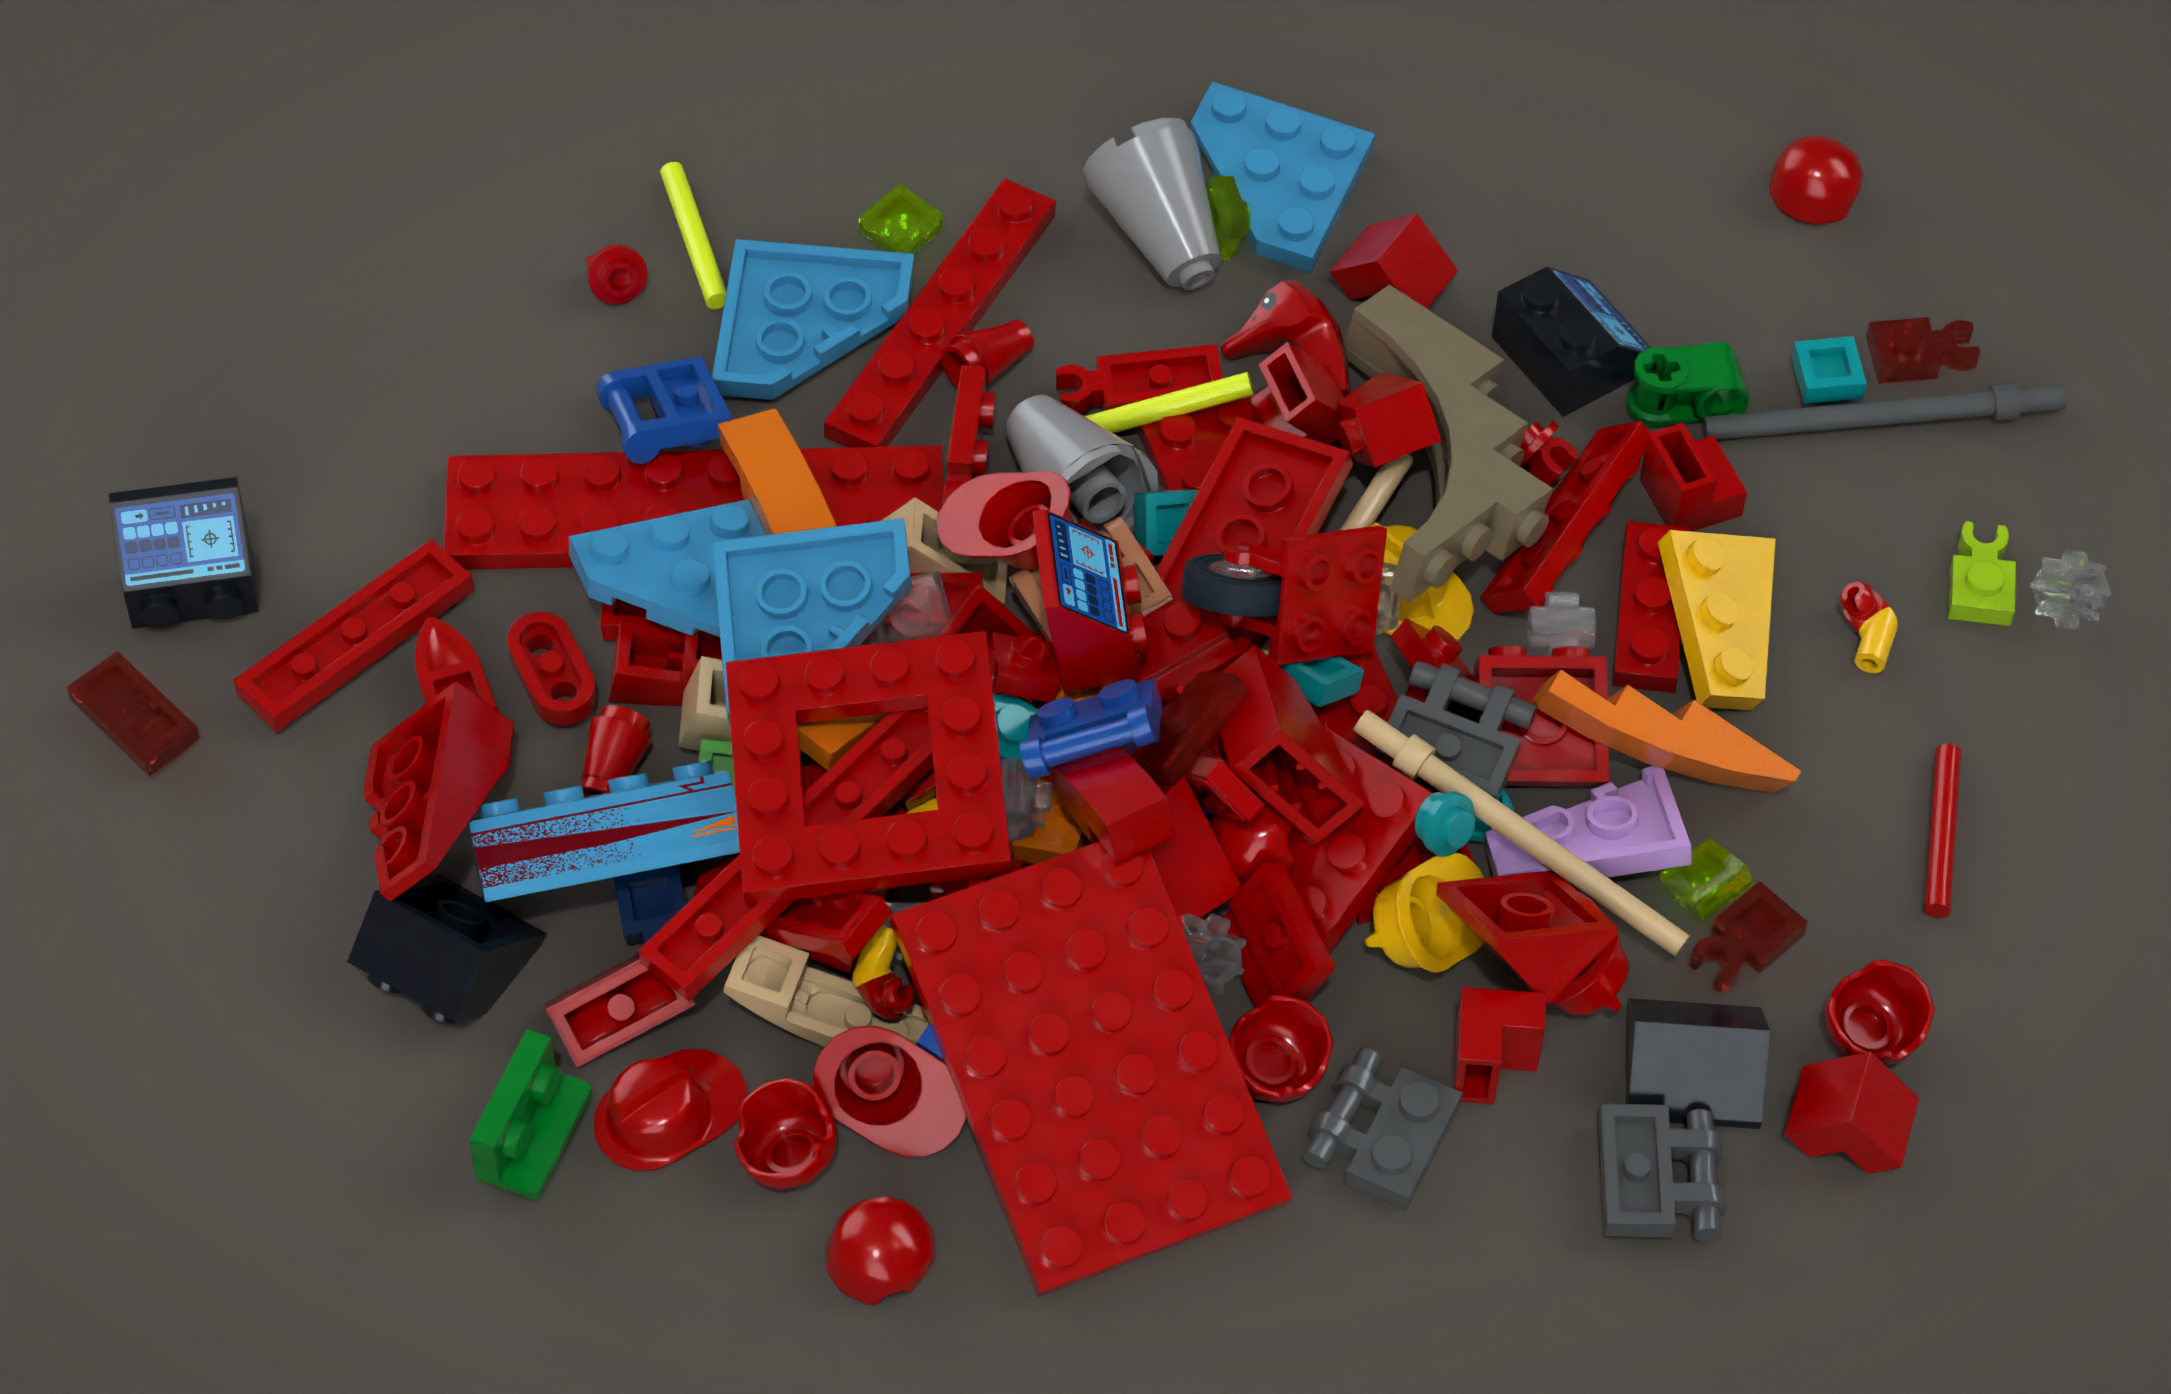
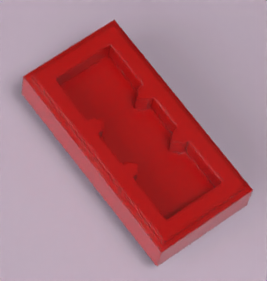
M1172 750L1158 766L1161 769L1159 772L1162 775L1185 776L1203 812L1250 822L1265 805L1230 770L1229 764L1216 754L1205 757Z
M863 892L801 898L792 902L759 936L791 947L853 960L892 912L882 896Z

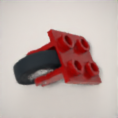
M1378 525L1282 538L1281 550L1242 542L1238 547L1226 544L1224 546V553L1198 555L1186 561L1182 577V596L1184 600L1198 608L1217 613V622L1223 625L1242 627L1271 637L1269 657L1278 665L1373 651L1387 528Z

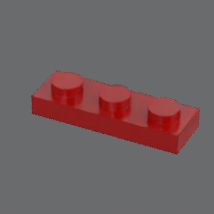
M1627 520L1623 545L1612 686L1625 687L1629 685L1634 689L1675 693L1681 635L1658 541L1669 530L1689 531V527Z

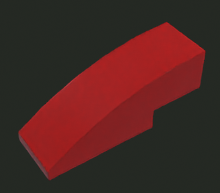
M620 621L613 651L609 701L652 706H682L683 691L701 656L722 660L720 637L699 629L694 636L668 627Z
M1121 747L1053 766L1052 773L1043 776L1091 843L1099 840L1115 863H1119L1176 836L1166 795L1148 773Z

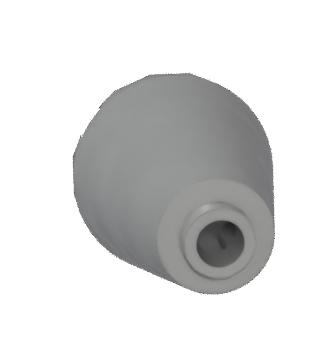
M1159 118L1131 127L1135 138L1117 146L1114 137L1103 143L1088 158L1083 168V175L1089 190L1169 286L1182 287L1184 290L1200 288L1214 278V270L1221 263V254L1195 134L1188 128L1186 122L1180 118Z
M1036 395L1022 401L1014 408L1007 420L1006 436L1022 473L1052 471L1067 480L1071 490L1069 508L1074 522L1103 533L1104 524L1117 517H1121L1131 533L1135 531L1134 492L1158 491L1159 489L1157 470L1145 453L1048 395Z

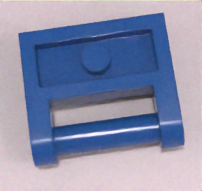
M702 356L613 371L602 376L596 385V393L601 405L613 413L621 430V447L626 457L634 463L651 461L657 456L660 449L683 445L689 447L707 445L713 440L719 439L717 424L732 420V415ZM648 396L658 419L643 421L634 403L635 398Z
M1154 678L1139 683L1132 679L1120 680L1107 685L1096 696L1076 702L1071 698H1061L1040 707L1036 714L1030 715L1027 739L1020 742L1021 757L1029 778L1033 780L1050 775L1053 766L1135 742L1138 748L1157 743L1159 741L1162 699Z

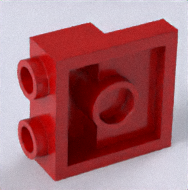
M1496 646L1488 649V655H1479L1473 666L1475 682L1493 689L1497 684H1501L1516 690L1517 698L1530 703L1541 685L1560 670L1608 700L1607 656H1590V649L1585 647H1558L1551 650V656H1526V648ZM1474 709V722L1479 723L1483 712ZM1537 710L1529 730L1507 721L1502 726L1500 732L1521 739L1520 752L1505 786L1599 787L1609 783V747L1587 738L1545 712Z

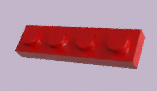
M1642 421L1600 428L1596 431L1549 498L1544 513L1549 516V522L1542 536L1531 547L1523 545L1513 552L1480 596L1494 615L1521 610L1530 612L1541 607L1549 600L1553 594L1552 586L1566 566L1581 554L1583 550L1582 543L1595 524L1610 512L1612 508L1611 501L1624 482L1634 476L1641 466L1640 459L1645 454L1648 433H1650Z
M430 539L235 678L233 681L236 695L277 733L420 630L427 618L438 617L474 591L472 575L433 539Z

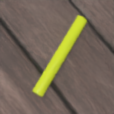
M679 162L667 163L661 168L660 174L706 306L710 309L723 308L727 290L683 166Z
M1244 372L1084 417L1114 434L1161 421L1164 417L1187 414L1254 396V389L1249 373Z

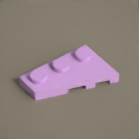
M1653 765L1642 769L1641 780L1621 788H1617L1612 782L1591 790V800L1571 808L1564 809L1551 805L1522 817L1606 877L1691 865V843L1664 768ZM1494 829L1485 832L1486 854L1493 877L1551 870Z

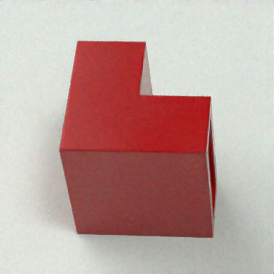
M1412 214L1369 224L1329 272L1349 300L1375 295L1388 285H1391L1425 308H1428L1458 270L1420 216Z
M1289 342L1285 343L1258 364L1268 386L1252 397L1250 401L1262 424L1330 445L1338 439L1336 423L1342 421L1336 403L1342 400L1344 396L1327 365Z
M1684 423L1648 433L1640 482L1665 525L1689 527V531L1693 532L1743 515L1747 491L1714 435L1694 441Z
M1462 987L1455 1028L1453 1088L1463 1092L1462 1102L1494 1105L1500 1069L1537 1072L1545 1032L1546 993Z
M1871 1052L1803 1065L1785 1136L1809 1158L1843 1151L1867 1174L1902 1168L1919 1097Z

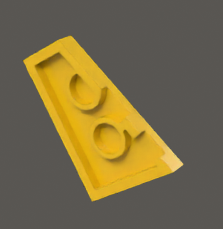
M1669 530L1658 541L1696 700L1706 708L1752 711L1765 699L1776 538Z

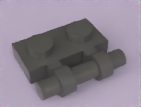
M1417 660L1412 669L1409 684L1429 692L1425 703L1400 694L1388 723L1408 738L1416 734L1436 749L1434 756L1499 800L1521 749V739L1500 732L1501 728L1507 721L1529 730L1535 719L1538 705L1517 698L1516 690L1501 684H1497L1493 689L1462 677L1463 671L1448 664L1443 663L1438 668ZM1455 701L1481 711L1483 714L1479 723L1446 710L1451 702ZM1376 748L1377 759L1389 764L1393 763L1394 759Z
M1361 1048L1353 1063L1342 1067L1333 1084L1336 1094L1327 1111L1319 1112L1308 1131L1311 1141L1303 1154V1159L1310 1166L1322 1170L1327 1168L1334 1154L1350 1160L1351 1163L1346 1171L1345 1185L1407 1211L1461 1107L1463 1092L1403 1066L1391 1087L1378 1082L1375 1076L1383 1063V1059L1372 1049ZM1359 1107L1376 1114L1366 1134L1353 1129L1350 1125Z
M1600 1105L1598 1127L1604 1236L1673 1238L1676 1226L1675 1214H1686L1693 1218L1694 1237L1697 1240L1714 1241L1720 1238V1217L1726 1213L1725 1189L1718 1185L1716 1163L1720 1162L1723 1156L1721 1136L1714 1131L1713 1113L1705 1109L1692 1110L1686 1115L1687 1129H1670L1668 1105ZM1672 1160H1683L1689 1165L1691 1183L1673 1182Z

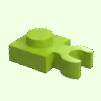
M1966 521L1958 541L1960 555H1953L1949 569L1948 619L2011 626L2015 613L2016 561L2002 560L2009 540L2008 529L2005 525H1998L1994 541L1982 543L1973 535V522Z

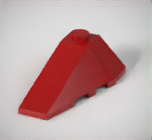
M457 681L371 745L363 793L365 801L372 805L376 812L368 820L370 832L379 837L381 841L374 853L380 894L390 902L436 869L496 782L505 774L512 760L510 747L514 723Z

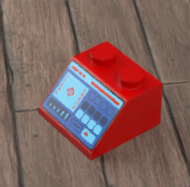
M1046 509L1032 511L1044 610L1064 692L1109 685L1125 679H1141L1137 653L1149 651L1143 613L1131 614L1130 605L1142 603L1136 564L1123 566L1117 540Z

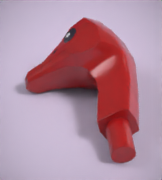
M1297 280L1281 281L1269 289L1242 329L1220 346L1225 359L1235 360L1250 354L1276 351L1289 342L1329 367L1344 398L1351 393L1347 356L1341 329L1325 303Z

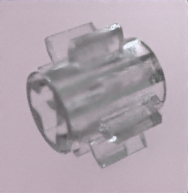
M2065 549L2062 560L2044 557L2042 559L2043 567L2036 574L2034 582L2030 583V588L2033 589L2034 597L2039 604L2035 610L2036 614L2054 618L2055 626L2074 630H2077L2080 619L2098 622L2100 620L2099 612L2106 605L2108 597L2112 596L2108 581L2103 575L2107 566L2103 563L2088 561L2087 552Z
M1545 592V606H1529L1527 619L1528 652L1544 653V656H1551L1552 649L1578 646L1590 649V654H1593L1596 631L1594 607H1578L1579 594H1576V592Z
M1002 759L1001 768L1009 841L1021 840L1031 835L1035 827L1041 829L1045 827L1046 812L1052 809V783H1037V778L1030 779L1023 761L1020 759Z
M1187 913L1184 915L1185 929H1183L1192 954L1207 990L1221 996L1224 994V984L1230 982L1236 975H1243L1245 971L1241 967L1242 954L1240 949L1247 944L1246 939L1233 934H1227L1230 928V920L1211 913L1205 922L1203 919Z

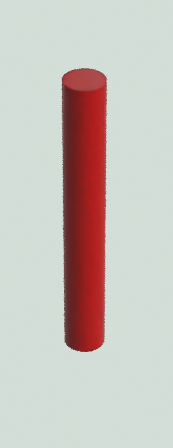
M1941 744L1936 748L1924 905V912L1934 918L1947 917L1951 912L1961 749L1954 744Z

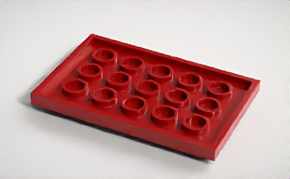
M1099 841L891 915L889 922L1037 1297L1288 1204L1293 1198L1149 848L1119 863H1115Z

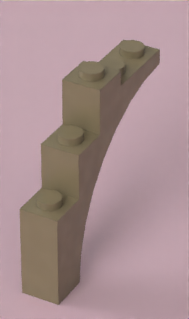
M1388 285L1354 308L1344 347L1347 360L1370 378L1386 372L1422 382L1442 439L1438 443L1425 447L1435 475L1437 506L1431 517L1404 542L1390 586L1391 591L1410 603L1431 586L1435 589L1441 587L1449 579L1456 567L1467 559L1475 561L1485 550L1503 561L1521 546L1531 547L1534 545L1548 525L1549 516L1544 513L1553 488L1520 467L1525 454L1524 450L1520 447L1528 422L1496 402L1501 392V387L1497 385V381L1505 359L1398 289Z

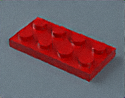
M1237 417L1156 569L1171 593L1173 600L1182 595L1183 569L1186 561L1192 557L1203 554L1224 553V546L1226 544L1239 548L1241 542L1281 550L1282 538L1318 533L1353 466L1350 451ZM1223 625L1241 654L1245 653L1254 644L1259 647L1265 636L1242 627Z

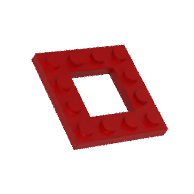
M986 631L726 662L742 891L746 905L774 899L785 901L1012 872ZM928 708L938 810L807 826L798 724Z

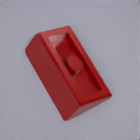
M636 954L545 1003V1009L576 1067H579L696 1004L693 999L688 1002L642 965L639 954Z

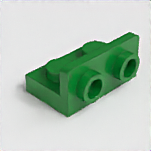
M526 1029L469 1138L476 1180L532 1200L539 1199L592 1097L591 1085L588 1082L562 1074L561 1068L556 1066L552 1037Z

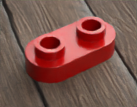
M533 612L517 619L511 625L507 634L509 658L538 716L550 724L559 726L573 725L586 719L594 710L597 701L595 679L566 622L559 616L548 612ZM539 649L549 650L541 655L532 654ZM563 696L572 697V699L566 701L557 700Z

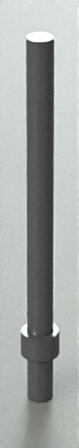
M2016 383L1990 385L1987 392L1705 416L1702 418V432L1704 438L1714 435L1716 440L1980 416H1990L1992 421L2015 420L2019 418L2020 413L2065 409L2067 394L2064 385L2018 389Z

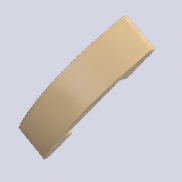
M759 935L736 956L724 986L723 992L750 1011L822 1047H825L836 1035L853 1027L879 1026L894 1031L916 1044L929 1024L924 1008L914 1003L911 1009L904 1012L897 1019H885L875 1015L853 982L807 966L808 952Z

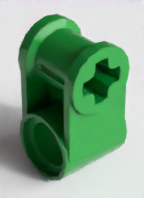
M1724 342L1645 349L1635 360L1634 377L1637 382L1636 385L1631 387L1626 398V410L1630 417L1636 422L1642 421L1647 427L1656 428L1680 423L1702 422V418L1705 416L1744 413L1750 404L1749 393L1736 351L1731 345ZM1656 363V372L1651 373L1652 366ZM1659 401H1664L1662 409L1658 411Z

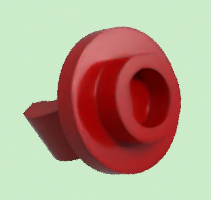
M613 244L602 248L595 255L586 257L588 267L587 282L592 292L600 300L610 304L625 303L635 298L644 288L647 280V267L641 255L632 247Z
M1554 420L1545 429L1535 421L1526 430L1520 447L1525 452L1520 467L1522 468L1527 462L1531 474L1551 486L1579 455L1570 443L1561 438L1552 437V434L1560 427Z

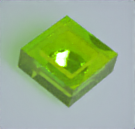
M1211 176L1206 188L1221 260H1232L1242 236H1245L1249 231L1251 221L1250 208L1248 203L1242 200L1234 176Z
M900 183L859 216V232L887 252L914 254L943 230V213Z
M1710 837L1691 850V865L1667 868L1659 874L1666 893L1702 921L1754 884L1747 865Z

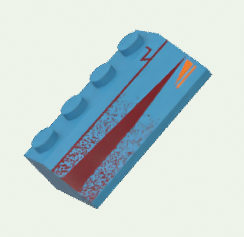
M711 760L673 767L674 780L649 784L647 773L608 780L610 792L584 797L582 785L544 792L545 805L519 810L517 798L481 804L479 806L480 817L470 819L467 824L483 900L490 902L739 853L736 797L729 771L713 772Z

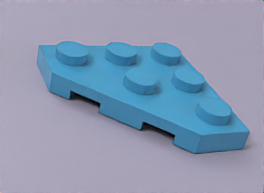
M1212 81L1191 120L1190 129L1195 134L1199 154L1204 153L1214 171L1213 179L1231 212H1237L1247 230L1246 239L1255 255L1312 273L1374 150L1375 133Z
M736 239L712 378L721 395L774 400L897 323L910 305L915 270L914 254Z
M749 499L572 535L569 536L568 554L589 598L611 606L616 599L646 609V619L691 636H694L699 629L720 637L712 542L764 536L767 534Z
M904 518L712 542L726 711L729 724L726 662L859 646L911 589L912 581Z

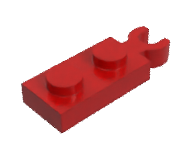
M1217 344L1096 356V370L1088 371L1078 365H1064L1055 370L1056 390H1077L1072 393H1061L1060 402L1079 414L1087 412L1091 406L1102 405L1103 411L1223 378Z
M961 365L942 506L946 499L962 484L988 473L990 441L981 440L982 428H994L997 394L995 392H986V367Z

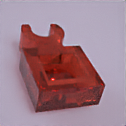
M1928 317L1869 322L1866 339L1878 384L1938 379L1941 365L1956 371H1968L1976 368L1980 355L1979 347L1971 346L1965 348L1956 345L1970 343L1973 332L1972 322L1964 320L1948 323L1942 330L1932 331Z
M1758 881L1715 917L1712 933L1716 936L1705 937L1695 945L1689 966L1693 970H1697L1703 963L1709 960L1722 963L1725 967L1718 972L1714 988L1719 992L1726 991L1737 982L1741 965L1744 962L1749 963L1761 973L1805 935L1808 921L1761 881Z

